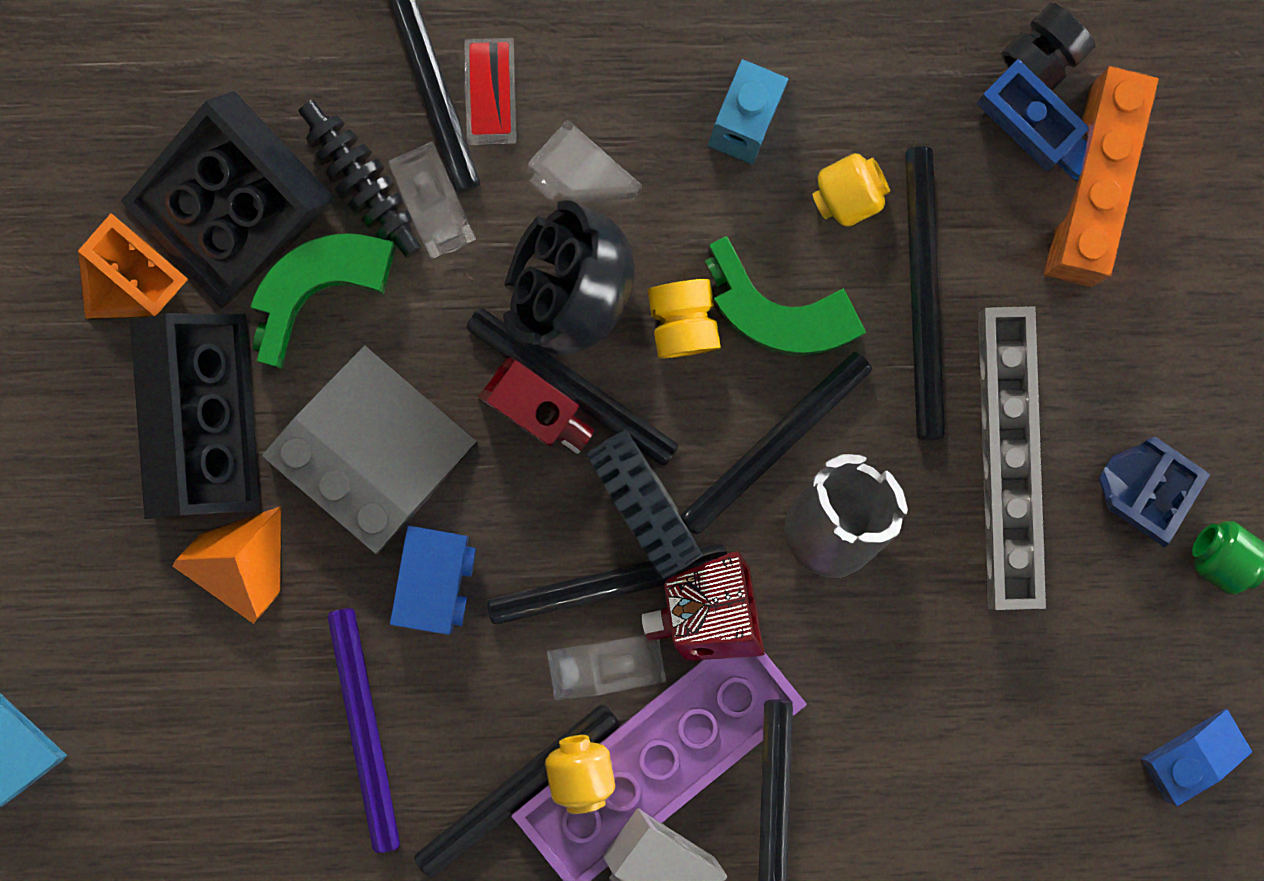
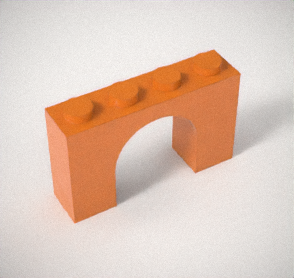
M1109 66L1089 86L1081 119L1088 126V131L1084 134L1088 136L1082 170L1065 220L1054 230L1044 276L1092 287L1111 276L1159 78Z

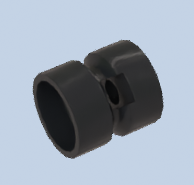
M1050 2L1030 23L1032 32L1030 34L1021 32L1002 51L1001 56L1008 68L1019 59L1053 91L1066 77L1065 67L1075 68L1096 45L1090 33L1072 14L1056 3ZM1041 48L1049 55L1048 57L1040 50Z

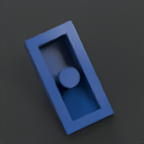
M1224 709L1142 757L1141 761L1164 800L1172 805L1179 806L1221 781L1252 753V750L1228 709Z

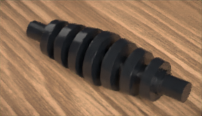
M314 99L304 104L298 112L310 127V133L306 137L307 142L311 148L320 144L323 145L316 153V158L320 165H325L332 160L335 161L325 172L327 178L332 183L346 176L335 188L338 196L341 199H345L358 192L347 206L355 214L369 207L370 211L362 217L361 221L368 228L378 223L382 225L375 233V236L382 240L393 241L405 258L416 253L422 246L409 230L411 228L409 224L414 219L409 210L400 214L396 212L404 203L400 193H395L388 198L384 196L394 187L390 175L384 176L375 182L373 181L385 168L382 162L377 158L362 166V163L370 157L372 151L365 144L359 145L352 150L350 149L358 140V136L352 130H347L341 134L338 133L345 125L344 121L338 115L331 118L326 116Z

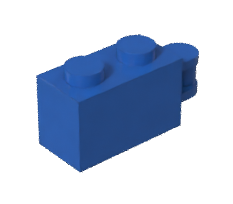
M1017 59L982 95L976 104L1046 172L1056 164L1072 180L1079 181L1087 142L1082 136L1088 131V126L1023 62Z

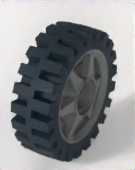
M626 429L602 442L587 453L624 521L663 579L684 569L703 556L657 474L651 470Z

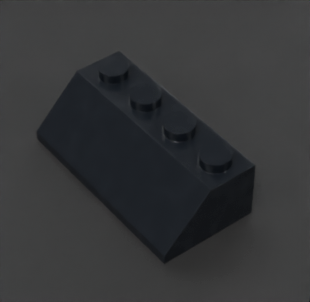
M161 314L130 320L144 519L261 511L246 314Z

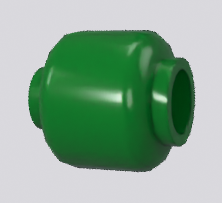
M1225 521L1218 525L1216 523L1210 524L1196 538L1192 548L1195 571L1224 593L1229 595L1240 594L1248 588L1254 589L1263 582L1264 542L1238 523Z

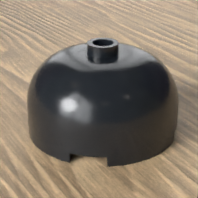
M570 200L558 201L557 210L546 219L540 216L534 219L516 247L504 283L505 286H514L510 311L508 310L504 313L503 318L509 334L516 341L553 354H574L595 346L611 333L628 306L635 276L633 252L621 228L608 216ZM535 253L539 260L555 265V272L560 277L531 266L525 269L524 267Z

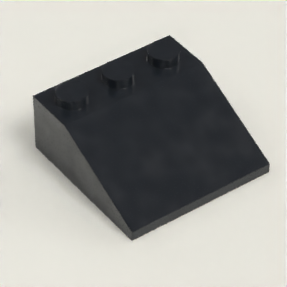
M231 91L204 102L124 196L121 202L220 308H223L298 239L335 197L235 91Z

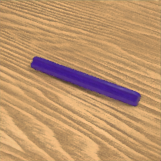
M352 608L331 611L328 613L329 628L372 848L375 853L394 851L398 849L400 840L355 611Z

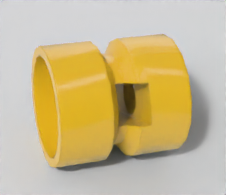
M710 279L680 281L647 289L651 317L660 320L661 323L654 330L658 359L689 356L721 349L717 321L709 318L707 314L714 307Z

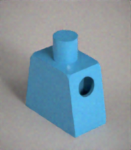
M742 59L714 124L707 147L753 165L789 78ZM728 134L738 136L742 138L744 141L734 139Z
M0 693V807H2L62 762L67 754Z

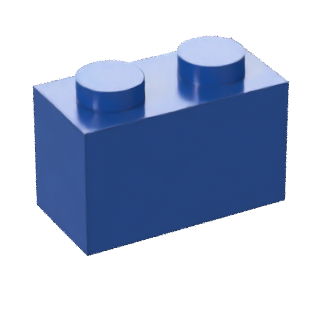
M407 525L390 625L447 635L452 634L454 625L463 626L468 597L459 595L462 576H472L476 548L468 546L469 536Z

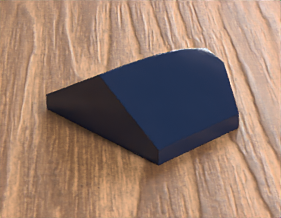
M1154 436L1138 446L1112 456L1098 479L1108 509L1165 548L1172 540L1210 474Z

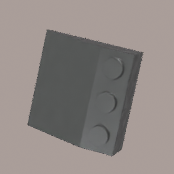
M364 345L294 417L262 454V457L375 554H381L477 441Z

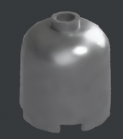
M842 454L828 460L786 514L784 532L788 548L796 561L808 571L820 576L843 578L861 569L898 535L901 529L902 518L907 513V504L903 490L891 473L885 471L881 475L873 467L863 464L866 458L861 455Z

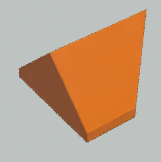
M112 213L78 250L85 319L156 316L188 280L150 244Z
M281 506L199 534L175 560L173 567L254 624L280 593Z

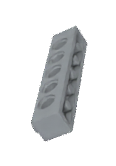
M1035 306L984 308L978 312L988 609H1046Z

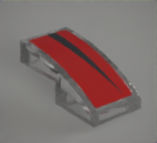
M514 38L464 39L467 145L517 143Z

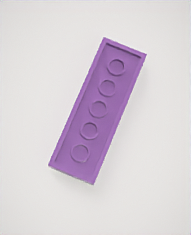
M766 653L758 657L701 660L599 743L604 745L610 753L615 780V790L610 797L605 799L606 804L604 807L588 813H568L566 807L557 805L553 801L549 785H547L511 816L563 881H591L608 867L603 854L637 808L662 823L763 741L764 703L767 700H788L793 706V716L807 704Z

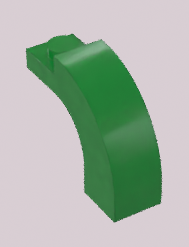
M334 234L304 243L280 259L261 282L250 307L256 312L269 315L267 323L259 322L255 332L252 350L259 352L257 361L263 365L282 369L297 314L304 303L317 292L334 286H351L384 295L396 251V246L393 242L360 234Z
M727 236L709 244L708 252L711 257L704 260L705 265L716 286L719 287L725 284L728 289L727 292L714 298V306L725 322L736 333L754 345L783 355L809 356L833 351L862 337L866 333L844 288L807 306L787 307L778 305L762 296L752 285Z

